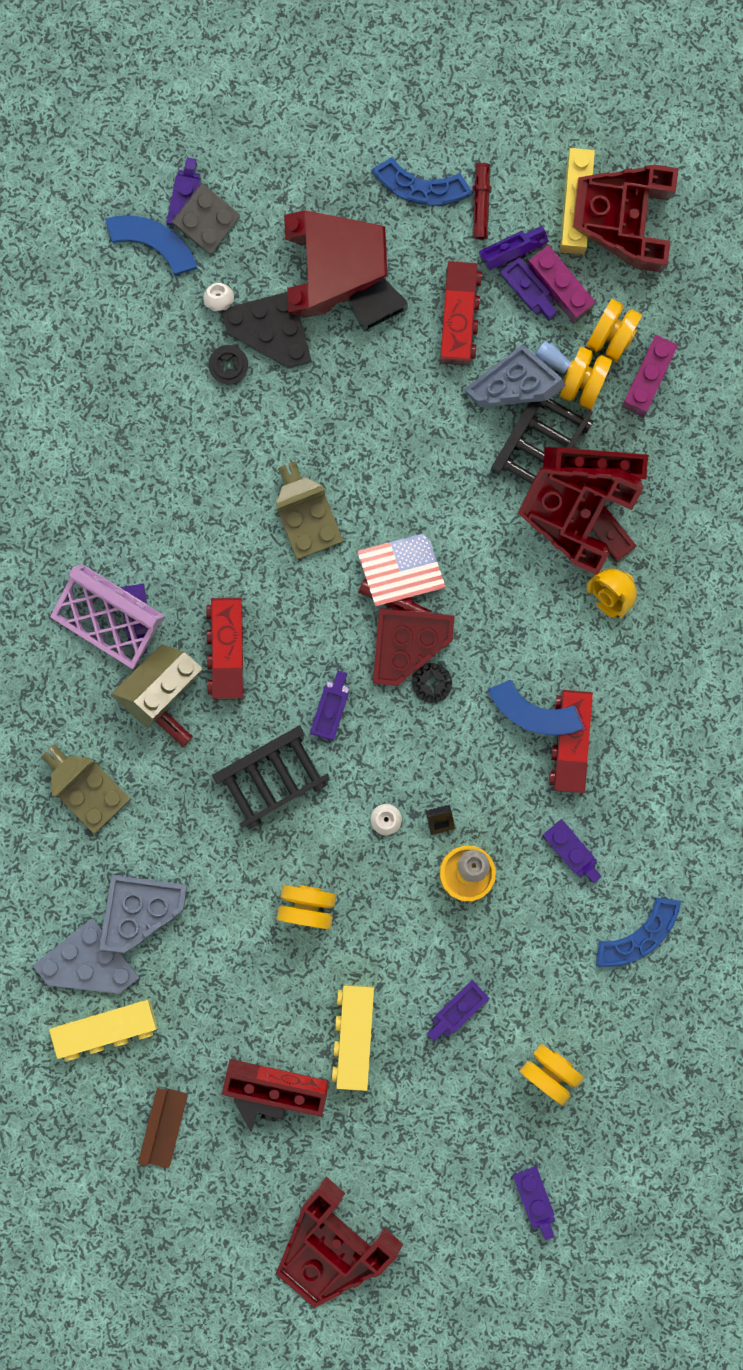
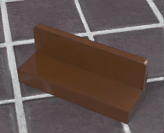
M161 1086L157 1087L138 1164L144 1166L152 1164L164 1168L170 1167L188 1097L187 1093Z

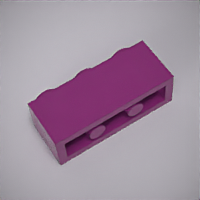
M549 245L529 260L528 267L551 292V297L573 324L594 308L595 300Z
M655 334L621 406L622 408L642 417L645 416L678 344Z

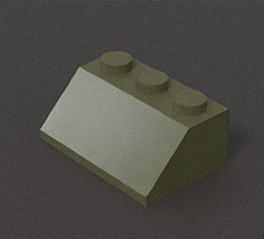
M161 644L111 693V696L148 729L198 679L203 668L184 651Z

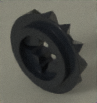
M223 345L211 354L208 363L209 371L217 382L226 385L238 383L246 375L248 359L240 348L233 345ZM234 357L233 366L237 371L228 369L224 372L222 361L228 362Z
M428 663L421 666L414 673L412 687L416 696L422 701L437 703L449 695L452 688V678L449 671L441 664ZM430 672H432L435 680L443 681V683L435 686L434 694H432L430 686L421 685V683L429 680Z

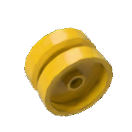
M611 299L586 347L599 352L606 341H610L605 355L617 363L624 349H628L637 332L636 327L643 315L630 309L623 320L620 321L619 317L623 311V304Z
M580 346L575 360L571 361L564 377L565 386L562 388L559 397L571 402L575 399L578 389H582L583 392L579 405L592 410L613 359L600 355L597 357L593 368H591L589 364L593 352Z
M461 846L451 850L443 858L439 868V879L443 889L450 896L460 901H475L483 898L491 890L495 882L496 868L492 858L484 850L476 846ZM477 850L487 857L490 867L483 880L469 882L461 877L457 869V863L461 855L466 851ZM473 863L471 867L476 868V864Z
M282 885L280 897L284 901L294 902L295 907L285 905L278 907L276 920L331 930L333 916L329 913L318 911V908L331 909L335 907L337 894L323 892L320 888L303 885L298 887Z
M540 1043L534 1050L533 1055L543 1064L542 1068L532 1061H526L519 1072L548 1096L564 1106L571 1097V1094L560 1083L564 1081L572 1088H578L585 1077L573 1068L574 1065L556 1051L553 1053Z

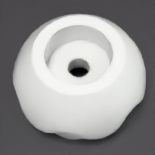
M212 284L204 293V304L212 311L227 310L234 302L233 291L226 284Z
M383 804L377 806L372 811L370 823L376 832L387 836L399 830L402 815L395 806ZM385 817H388V822L384 821Z

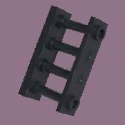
M550 398L546 401L529 402L490 471L499 476L502 470L504 472L508 470L532 484L536 475L513 462L514 459L510 458L515 449L517 451L522 450L541 462L544 461V451L525 441L526 438L522 436L527 428L532 430L533 428L562 446L573 448L581 433L587 434L594 421L590 418L593 411L589 410L583 418ZM546 407L579 426L573 438L570 439L539 421L535 415L538 408L544 409Z
M300 725L212 775L216 784L222 782L224 786L227 785L246 820L240 823L241 828L247 826L250 830L262 823L261 817L312 788L314 792H317L328 785L326 780L330 779L328 773L320 777L301 743L303 742L301 737L305 733ZM286 745L289 748H293L312 781L301 789H298L279 756L281 754L279 749ZM265 757L268 761L271 760L290 794L276 802L257 768L259 767L257 762ZM242 770L246 774L249 773L268 808L257 814H254L235 781L237 779L235 774Z

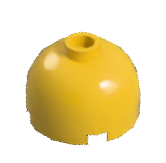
M614 568L602 570L587 583L588 594L592 592L601 603L595 604L604 614L611 618H615L617 615L620 616L619 619L623 618L636 603L637 589L633 577L627 572Z

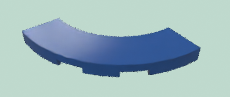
M393 157L371 169L376 179L390 192L416 204L447 205L473 195L461 173L444 179L423 180L405 171Z
M123 215L105 218L113 244L136 242L154 248L166 259L174 276L198 269L195 259L184 241L163 224L139 216Z
M512 680L488 689L492 700L500 711L512 722L526 730L554 736L568 735L585 730L578 710L574 705L556 710L537 707L519 693Z
M655 897L649 917L637 931L619 940L599 941L596 966L613 967L629 964L655 950L672 930L680 910L681 901Z

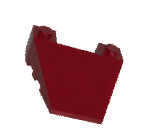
M653 164L643 168L624 169L620 172H606L578 177L572 228L636 269L661 272L668 265L670 241L644 237L648 198L669 200L676 193L678 168Z
M307 210L284 215L285 239L298 245H306L308 283L287 288L289 313L303 318L326 314L332 310L331 307L340 302L344 303L359 290L364 291L388 276L385 226Z
M540 468L518 510V514L540 534H543L556 549L564 553L575 566L597 575L609 555L608 546L606 543L588 535L607 499L630 510L633 509L643 490L642 480L620 469Z
M327 1176L305 1201L276 1272L277 1276L314 1308L341 1295L342 1292L352 1287L355 1288L361 1285L362 1282L372 1277L375 1278L381 1275L397 1258L403 1246V1243L385 1227L368 1244L332 1213L341 1202L345 1192Z

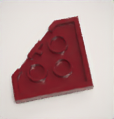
M380 608L373 684L400 685L407 677L452 642L455 615Z

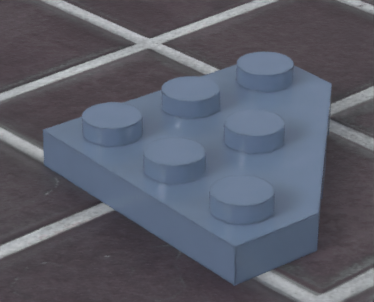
M522 344L464 390L479 407L546 401L563 388L565 383L558 374Z
M111 875L99 950L126 954L184 911L187 885Z
M94 918L32 965L48 986L120 994L140 978L122 954L99 950L102 928Z

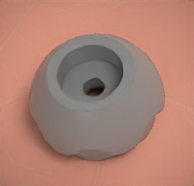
M466 851L458 860L457 869L461 877L466 881L479 882L489 872V861L485 854L480 851ZM473 863L476 864V868H472L471 865Z

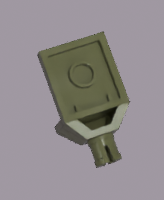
M291 462L288 465L292 475H289L286 465L278 468L284 486L281 488L276 507L296 559L299 560L343 543V539L326 499L323 485L306 477L302 478L297 462Z
M56 744L48 749L55 756V759L47 752L41 756V759L53 770L51 773L52 794L60 798L94 834L131 800L91 758L65 756Z

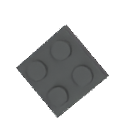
M200 183L171 223L205 252L211 254L239 218L240 214L207 186Z

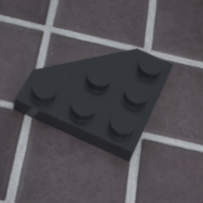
M287 292L231 306L227 310H221L227 334L234 339L243 342L287 369L312 363L300 316L288 312Z

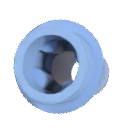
M544 341L535 354L548 367L560 372L562 375L565 374L571 363L552 342L549 344Z

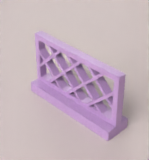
M81 564L73 567L69 574L70 579L50 617L131 669L136 668L157 626L162 624L165 615L85 565ZM75 583L83 587L84 598L75 600L72 591ZM99 597L103 599L106 610L96 613L92 598ZM86 600L90 614L80 617L76 602ZM71 604L74 618L67 620L60 615L63 606ZM112 611H122L125 614L127 623L116 626ZM107 613L111 627L100 630L97 615ZM91 617L95 631L88 633L83 630L81 619ZM141 623L149 629L145 637L137 639L133 625ZM128 626L132 640L121 643L117 629ZM112 630L116 644L111 646L105 644L102 632ZM133 643L136 654L132 660L124 655L123 645Z

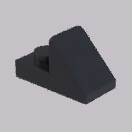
M234 1098V1103L250 1132L253 1130L257 1113L262 1114L261 1118L268 1121L276 1122L277 1118L282 1119L283 1108Z

